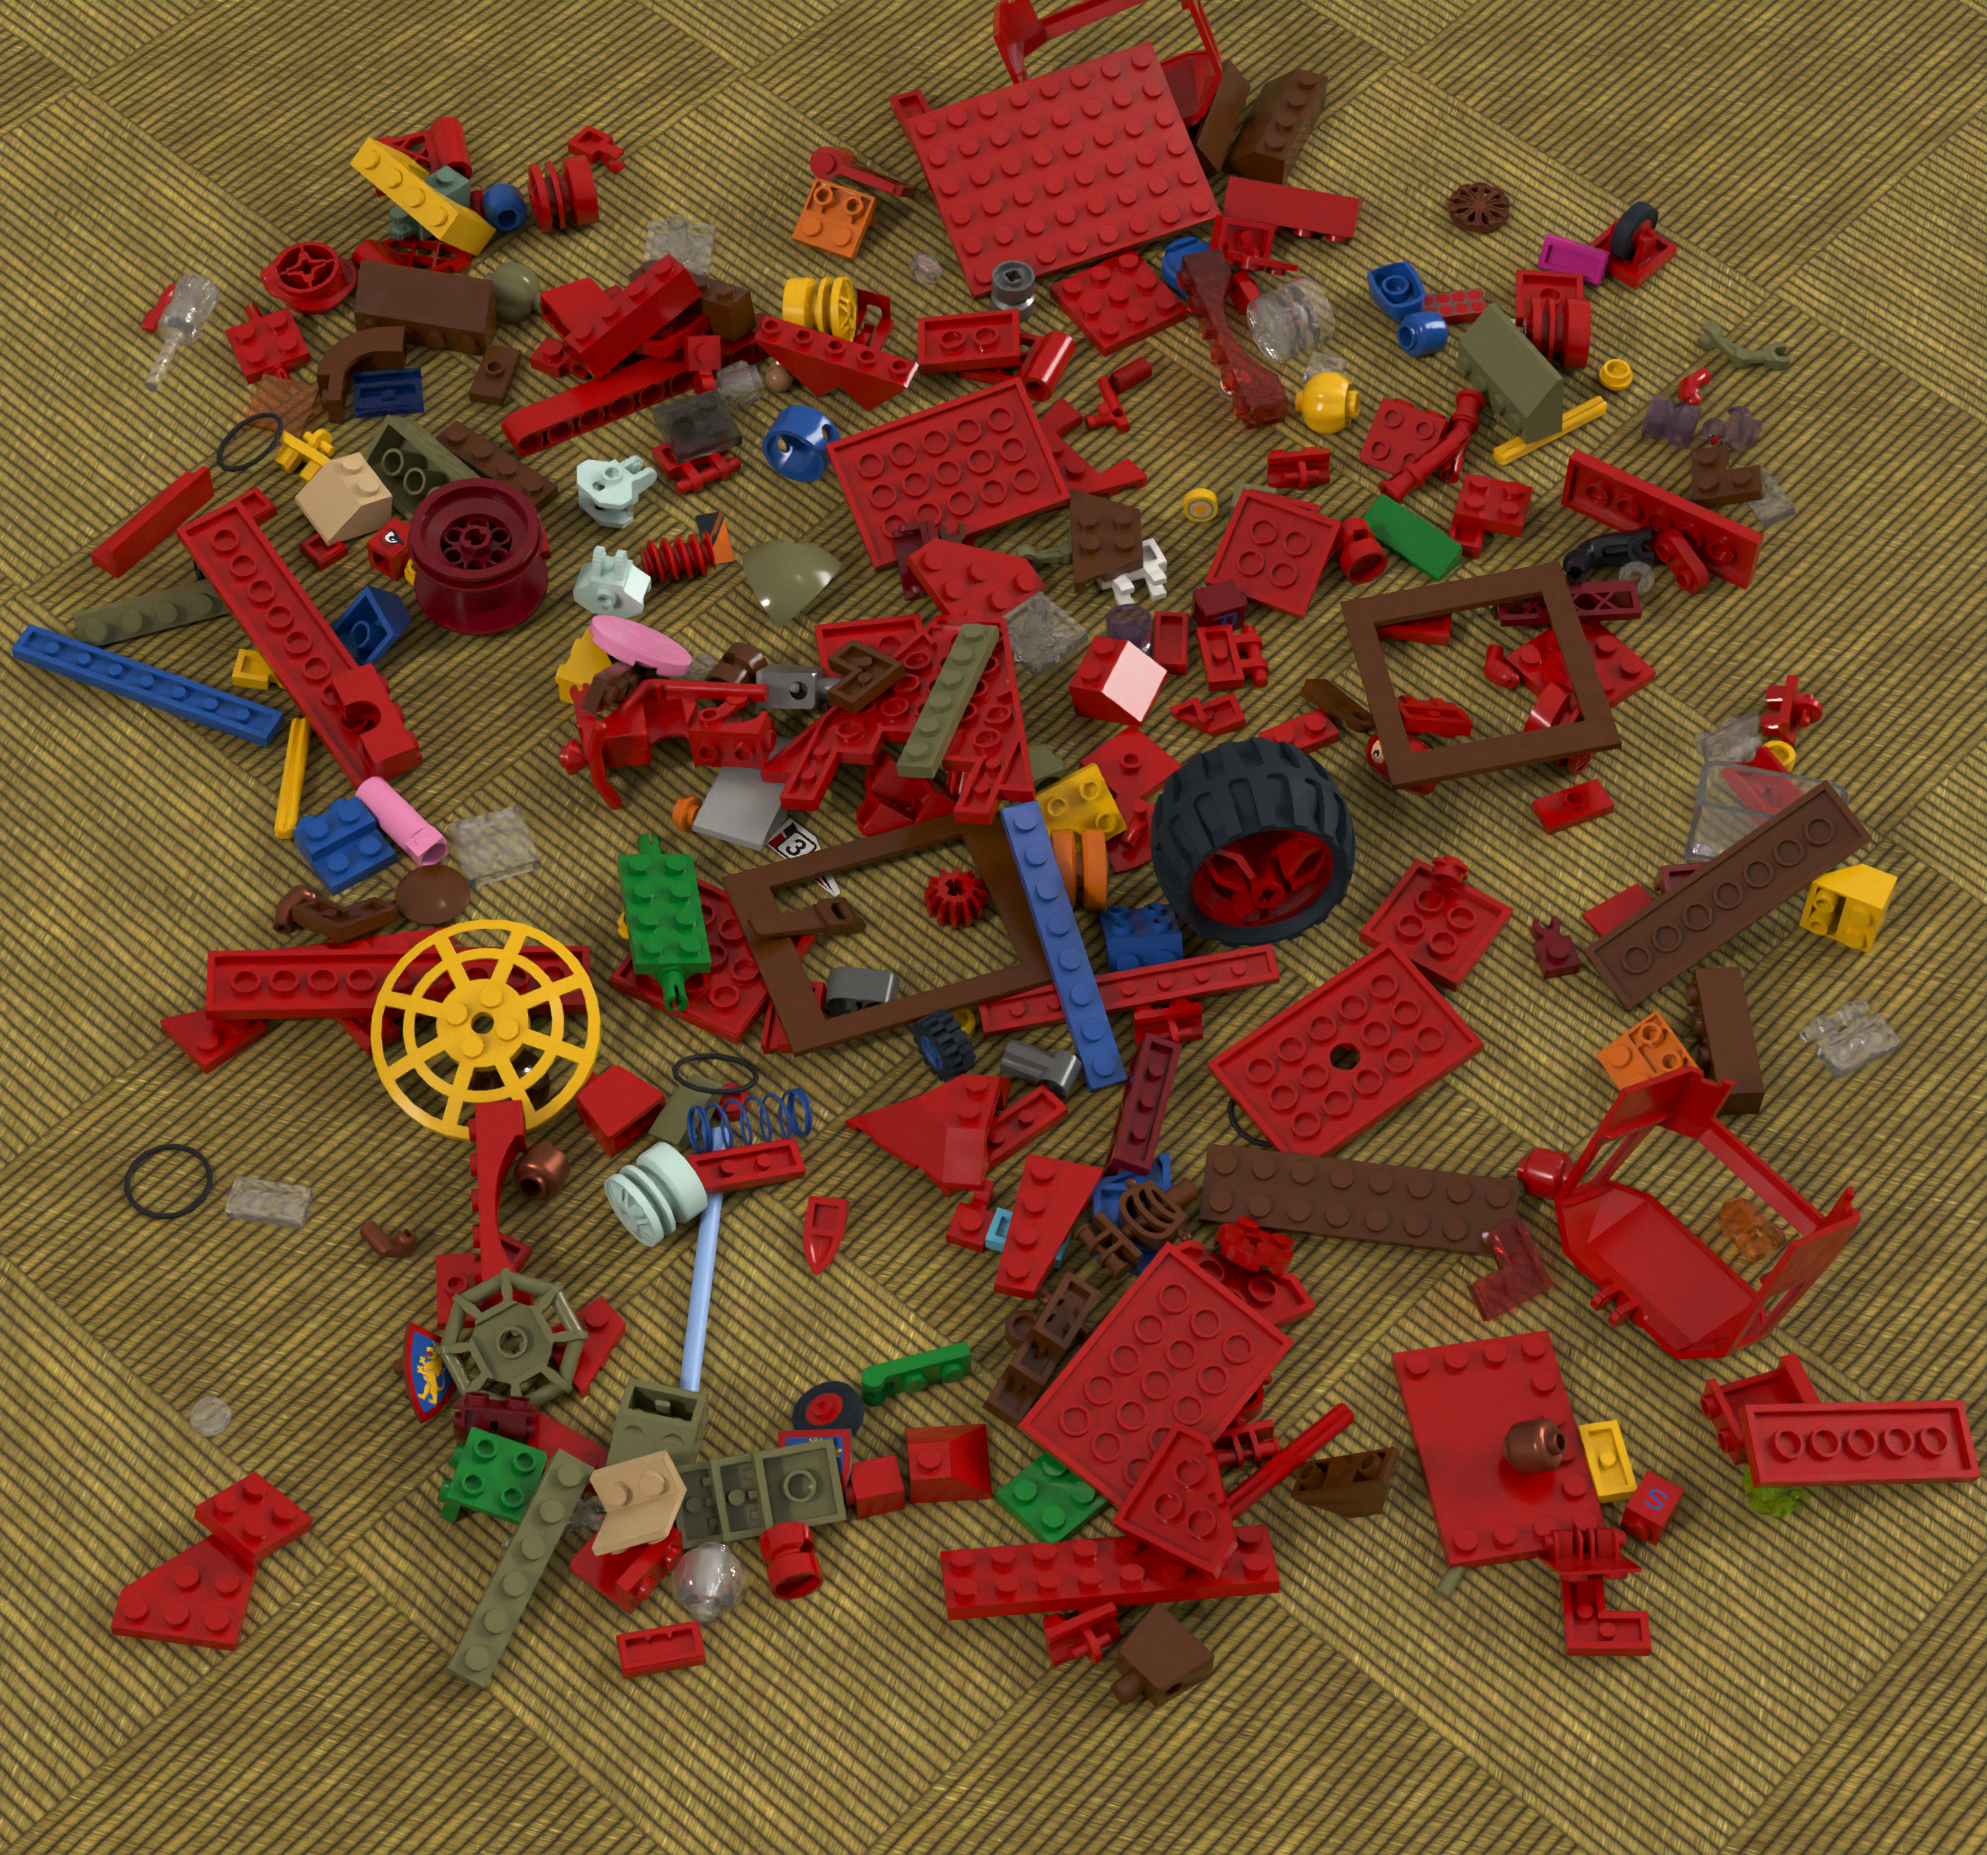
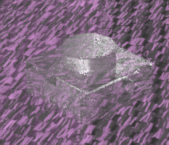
M1313 352L1304 373L1303 384L1306 385L1309 379L1321 372H1337L1343 375L1346 360Z

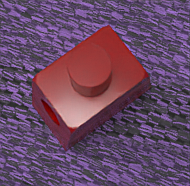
M583 278L545 291L540 294L542 318L563 340L578 325L582 324L605 303L618 295L622 289L620 286L614 285L603 291L591 278Z
M619 1065L612 1066L600 1076L592 1070L586 1085L576 1095L577 1114L599 1145L612 1159L652 1127L665 1106V1095Z

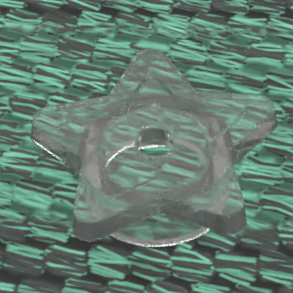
M712 654L692 656L688 672L680 680L704 681L715 666Z

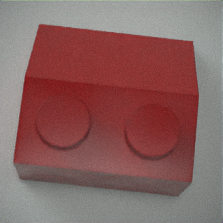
M1095 635L1069 684L1076 716L1142 727L1168 678V672L1131 642Z

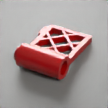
M441 117L435 120L428 130L393 139L391 136L375 139L407 154L419 165L422 164L431 168L432 171L428 172V176L446 165L468 180L472 176V167L462 124L454 117ZM426 143L418 154L409 151L413 145ZM375 186L378 197L386 195Z
M824 146L815 150L810 157L811 171L819 179L843 180L851 178L898 197L915 196L917 187L858 165L856 156L848 148Z
M412 235L400 241L392 239V237L380 243L373 239L365 240L355 248L351 260L358 270L363 259L414 268L413 264L432 266L428 270L457 274L471 267L472 254L440 241L438 238L437 241H422L415 235ZM397 247L411 248V253L396 252L393 249ZM416 249L435 251L434 256L415 254ZM439 253H454L456 257L452 259L439 257Z
M1061 331L1048 332L1045 337L1020 332L1021 346H1031V349L1021 353V365H1017L1019 371L1016 377L1020 376L1031 400L1037 402L1047 401L1052 396L1075 352V343L1068 334ZM1014 366L957 371L958 378L993 385L1016 378L1015 376L1001 373V371Z

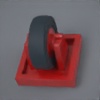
M1638 201L1633 204L1626 212L1622 213L1621 218L1615 219L1607 230L1589 244V246L1611 252L1605 272L1634 290L1638 289L1676 255L1677 250L1675 244L1657 234L1655 228L1659 213L1652 205L1644 201Z

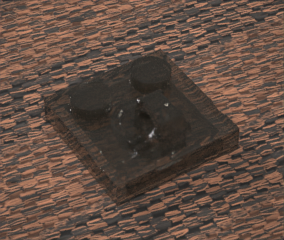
M717 389L680 399L668 405L652 408L653 419L678 464L742 445V434Z

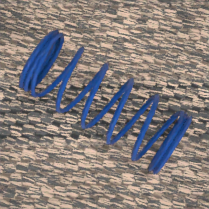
M793 1088L785 1091L782 1098L775 1093L769 1092L765 1095L762 1102L755 1096L747 1097L743 1105L735 1099H730L726 1102L723 1109L713 1102L709 1103L705 1110L699 1105H693L687 1115V1129L691 1145L698 1154L712 1152L714 1146L713 1135L706 1113L711 1106H715L722 1113L721 1134L723 1143L727 1149L732 1148L733 1134L725 1113L730 1103H736L741 1109L740 1127L742 1138L746 1145H751L753 1141L752 1127L745 1111V1106L751 1099L756 1100L760 1105L759 1120L762 1137L765 1142H770L772 1140V1126L767 1110L764 1107L766 1099L770 1096L777 1098L780 1103L779 1124L783 1137L785 1139L791 1137V1126L799 1137H807L811 1132L813 1120L809 1099L801 1088ZM789 1093L788 1103H787V1108H786V1106H785V1104H784L783 1102H784L785 1096ZM795 1095L800 1100L805 1112L804 1132L801 1131L795 1114ZM782 1108L787 1120L788 1136L783 1126ZM695 1111L698 1112L701 1119L703 1150L698 1143L695 1133ZM763 1112L768 1125V1139L764 1130ZM744 1117L749 1131V1143L744 1130ZM724 1121L727 1124L729 1132V1145L727 1143L725 1136Z

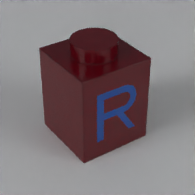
M1233 580L1193 590L1191 614L1198 628L1232 624L1234 631L1244 627L1245 613L1249 609L1248 601L1245 594L1238 591Z

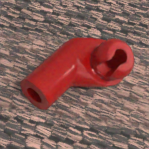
M1700 368L1682 379L1678 384V397L1680 401H1684V405L1688 409L1702 402V397L1698 391L1701 387L1711 382V375L1706 368Z
M1491 644L1486 649L1484 676L1499 687L1504 686L1508 690L1514 689L1520 681L1519 674L1513 671L1510 665L1503 662V647Z

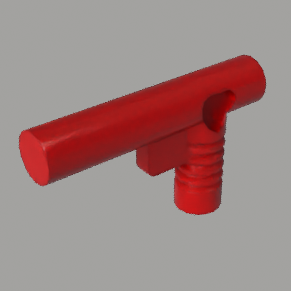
M1102 376L1098 378L1097 385L1105 402L1097 405L1099 414L1085 416V426L1089 430L1102 426L1105 427V425H1115L1118 433H1127L1131 428L1109 377Z

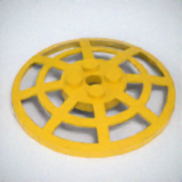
M475 920L458 923L435 932L416 944L399 960L387 976L377 996L371 1023V1046L373 1060L383 1085L393 1101L408 1117L427 1130L446 1138L470 1142L469 1127L458 1125L464 1102L472 1104L504 1101L512 1098V1100H522L526 1119V1134L539 1129L563 1112L575 1100L578 1092L586 1085L595 1066L601 1043L602 1021L598 999L589 976L578 959L562 943L545 932L523 923L507 920ZM477 929L512 931L503 950L497 948H478L456 954L448 938L461 932ZM527 936L540 941L555 951L568 964L574 975L552 982L538 965L519 955ZM435 944L442 962L435 965L423 976L411 995L392 992L391 990L396 980L407 965L422 951ZM474 960H498L491 979L470 981L462 966L463 963ZM515 965L529 973L541 987L520 996L506 982ZM448 971L456 988L445 998L443 1003L424 999L423 996L432 983ZM579 989L582 990L585 997L588 1015L587 1040L584 1049L562 1041L564 1035V1012L560 996ZM547 1001L550 1003L552 1014L550 1036L530 1030L531 1022L528 1012L529 1009ZM385 1006L405 1010L403 1037L408 1054L389 1067L384 1057L381 1039L382 1016ZM417 1013L437 1018L436 1029L438 1035L437 1038L419 1048L416 1045L414 1032ZM484 1016L492 1018L494 1025L488 1033L478 1034L473 1030V1025L478 1018ZM528 1045L544 1051L537 1064L525 1076L519 1079L511 1062L521 1054L525 1046ZM445 1051L449 1058L459 1065L453 1085L436 1076L427 1067L425 1062ZM556 1056L577 1063L578 1066L574 1075L563 1090L547 1105L535 1111L525 1090L532 1087L545 1075ZM415 1069L418 1075L430 1087L449 1097L443 1119L431 1116L416 1106L400 1090L395 1081ZM497 1070L505 1085L504 1087L487 1091L468 1090L474 1071L488 1072Z

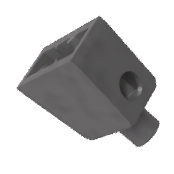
M770 664L756 672V684H766L769 691L766 702H756V708L816 709L824 704L825 699L829 700L827 690L842 678H825V668ZM802 683L806 685L808 692L804 691Z

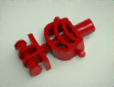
M1270 1374L1229 1424L1228 1429H1225L1214 1443L1220 1470H1222V1467L1234 1464L1237 1468L1244 1467V1458L1249 1457L1252 1458L1254 1464H1259L1262 1462V1458L1275 1456L1281 1451L1277 1437H1273L1274 1423L1272 1419L1246 1424L1254 1420L1262 1412L1264 1400L1262 1385L1271 1384L1272 1376ZM1270 1438H1271V1440H1267V1441H1263V1442H1258V1441H1261V1440H1265V1439H1270ZM1247 1444L1248 1449L1242 1450L1241 1445Z

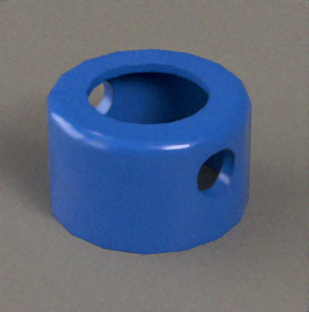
M790 405L781 410L762 442V449L768 463L780 474L800 482H813L823 475L830 463L825 445L840 440L834 423L825 414L812 407ZM822 426L827 432V440L824 438L822 434ZM779 438H782L786 444L785 453L779 451Z

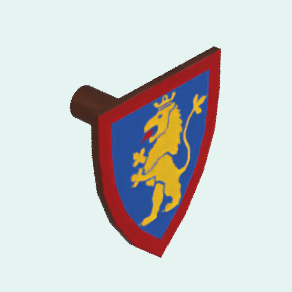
M407 1322L403 1358L396 1359L393 1362L392 1368L396 1375H404L406 1386L405 1398L410 1401L419 1423L423 1424L436 1416L448 1403L456 1388V1384L443 1359L436 1354V1347L440 1346L442 1337L412 1322ZM464 1354L459 1355L462 1362Z

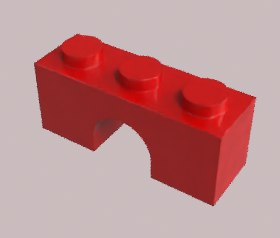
M368 663L331 677L332 696L346 724L348 725L360 720H369L377 724L374 729L360 734L361 754L372 776H381L385 779L416 767V752L420 750L417 738L412 730L406 731L403 725L405 717L399 703H392L388 696L390 694V687L384 674L378 675L373 664Z

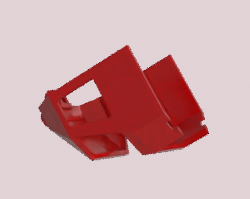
M1002 0L994 6L993 38L1014 85L1030 80L1024 65V58L1048 40L1148 0H1085L1040 19L1037 17L1031 0H1012L1011 2ZM1181 0V6L1183 10H1190L1205 50L1185 51L1159 62L1186 128L1196 125L1201 118L1205 117L1223 77L1221 54L1201 0Z
M1689 1065L1622 1088L1555 1196L1554 1203L1564 1255L1574 1263L1579 1272L1587 1275L1602 1289L1591 1299L1589 1305L1596 1311L1605 1309L1613 1301L1619 1305L1611 1312L1607 1321L1612 1327L1622 1326L1631 1318L1634 1324L1643 1328L1658 1342L1659 1347L1664 1352L1672 1355L1675 1359L1724 1358L1765 1340L1772 1330L1834 1261L1861 1219L1858 1209L1852 1208L1851 1204L1855 1196L1853 1186L1847 1187L1827 1217L1817 1210L1716 1118L1737 1085V1082L1722 1078L1720 1083L1703 1078V1070ZM1656 1125L1698 1140L1804 1236L1792 1241L1774 1269L1761 1276L1760 1282L1763 1285L1758 1292L1651 1194L1609 1180ZM1627 1136L1591 1181L1577 1186L1600 1148L1606 1143ZM1790 1289L1771 1313L1766 1316L1764 1305L1767 1300Z

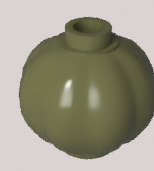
M516 261L507 262L498 266L494 273L488 272L484 279L493 281L497 321L508 324L521 323L527 320L534 311L541 312L540 294L543 292H540L538 277L529 266Z

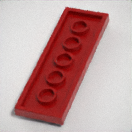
M1577 449L1569 457L1561 505L1619 532L1636 530L1643 526L1652 525V539L1645 540L1643 543L1654 548L1658 534L1669 528H1675L1685 537L1706 567L1708 573L1745 590L1750 586L1753 581L1764 537L1763 534Z
M1963 1400L1745 1404L1738 1410L1754 1488L1974 1482L1980 1478Z

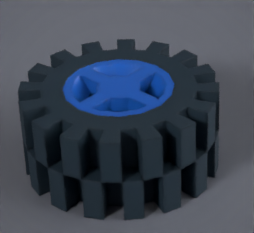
M940 1008L913 1023L912 1033L915 1036L913 1040L919 1046L917 1050L920 1055L924 1056L925 1059L923 1061L926 1066L929 1065L931 1067L932 1074L934 1076L937 1074L941 1082L944 1081L946 1083L976 1066V1061L974 1060L976 1055L971 1050L973 1045L966 1038L968 1034L966 1031L961 1030V1023L958 1020L954 1021V1015L951 1012L947 1013L946 1009Z

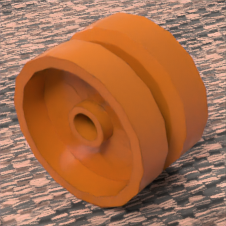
M1051 829L1050 842L1072 909L1076 904V888H1080L1082 905L1086 911L1105 910L1107 886L1109 885L1108 852H1106L1104 829H1084L1080 836V852H1076L1074 834L1070 829Z

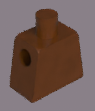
M1158 1602L1118 1650L1116 1668L1122 1676L1111 1685V1691L1123 1705H1128L1137 1696L1142 1694L1154 1706L1161 1707L1207 1679L1212 1674L1214 1654Z

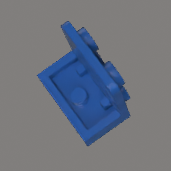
M1148 903L1143 908L1128 909L1124 906H1113L1106 911L1098 913V922L1106 941L1107 974L1183 960L1182 932L1170 906H1165L1162 903Z

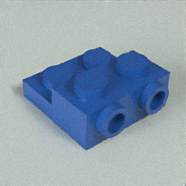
M357 796L350 800L345 798L335 800L327 812L318 817L307 815L293 829L296 848L333 896L397 863L396 852L377 830L376 820Z

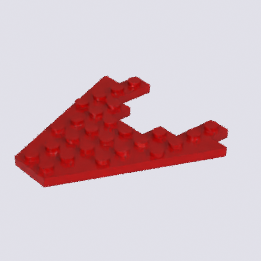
M941 614L936 616L890 656L903 663L906 675L856 714L834 704L766 763L765 769H760L763 782L786 784L779 797L782 809L817 811L840 763L875 765L886 741L907 743L963 624L997 626L999 639L941 762L944 771L970 772L953 810L955 822L991 825L1002 800L1018 802L1035 801L1036 793L1006 619Z

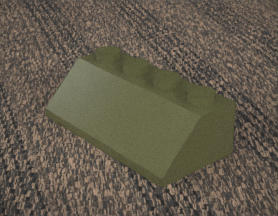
M1495 302L1489 304L1459 341V357L1456 358L1459 373L1462 376H1466L1474 385L1475 390L1484 395L1485 399L1491 404L1493 411L1497 415L1500 414L1508 423L1511 432L1517 434L1526 445L1561 432L1564 378Z
M389 414L385 417L363 455V458L391 493L392 506L409 521H411L413 513L420 502L435 489L461 479L481 478L413 419Z

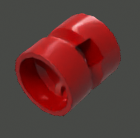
M1350 518L1342 522L1341 531L1332 550L1336 560L1339 561V565L1349 582L1364 584L1374 580L1387 567L1388 559L1379 542L1376 541V537L1366 520Z
M801 1522L782 1523L769 1528L761 1534L758 1539L763 1563L769 1565L766 1569L771 1594L775 1598L782 1600L802 1598L812 1594L821 1587L823 1575L819 1560L814 1555L815 1545L810 1527L807 1524Z

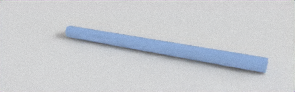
M721 1127L713 1128L711 1130L714 1143L712 1151L727 1149L723 1143ZM725 1128V1136L727 1143L729 1145V1132L728 1129ZM723 1192L707 1195L708 1206L701 1212L679 1383L680 1389L699 1392Z

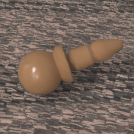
M776 360L771 362L765 378L767 386L772 391L778 393L788 390L792 384V374Z

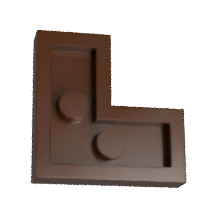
M1726 445L1692 450L1691 501L1704 508L1763 500V472L1760 465L1729 469V453Z
M852 639L828 658L830 670L844 676V678L827 690L831 703L856 714L906 675L903 663Z
M321 896L292 906V921L307 927L310 931L318 932L331 938L333 942L346 943L352 941L355 936L366 932H377L382 930L384 926L397 922L398 907L376 897L343 907Z

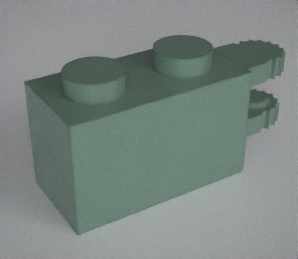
M447 165L424 179L427 184L447 198L470 209V181ZM398 204L390 210L389 218L394 223L389 228V234L392 239L400 241L415 235L424 241L433 235Z

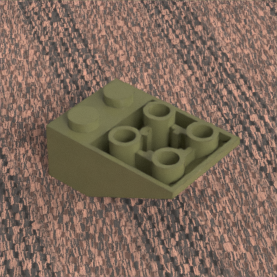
M629 1378L617 1413L605 1467L667 1450L674 1466L696 1462L709 1421L708 1394ZM598 1497L597 1506L604 1508L602 1502Z

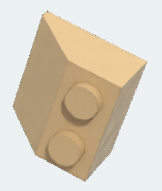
M360 452L328 461L295 496L296 504L327 546L333 545L337 541H346L380 530L391 520L392 495Z

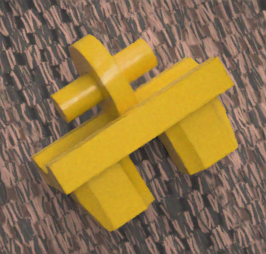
M319 429L313 434L307 431L303 435V440L307 442L306 444L283 430L279 439L283 447L278 452L274 461L289 474H293L302 461L305 462L307 465L298 476L307 484L328 461H331L330 458L324 455L332 456L335 452V447L331 445V433L324 429Z

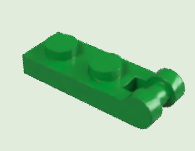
M967 1341L865 1368L861 1374V1396L863 1402L867 1406L877 1407L884 1402L887 1396L903 1392L915 1393L929 1385L941 1382L954 1383L961 1380L964 1376L971 1375V1353Z

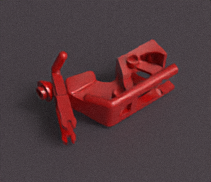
M646 679L640 682L618 704L616 710L603 720L598 721L593 713L581 708L590 685L583 683V690L578 691L577 686L574 684L570 688V696L574 703L577 719L576 725L580 734L581 745L576 739H569L567 745L561 748L560 765L566 769L568 775H575L586 768V765H589L594 788L613 810L621 808L623 801L607 781L604 761L608 767L612 768L650 764L653 760L651 747L662 739L666 742L669 741L670 736H681L689 741L695 769L698 765L765 769L770 753L776 747V731L774 730L773 719H769L768 712L762 711L756 718H750L749 721H744L742 717L730 716L739 709L746 707L749 701L766 702L769 694L768 686L766 684ZM696 699L726 700L718 708H705L698 714Z

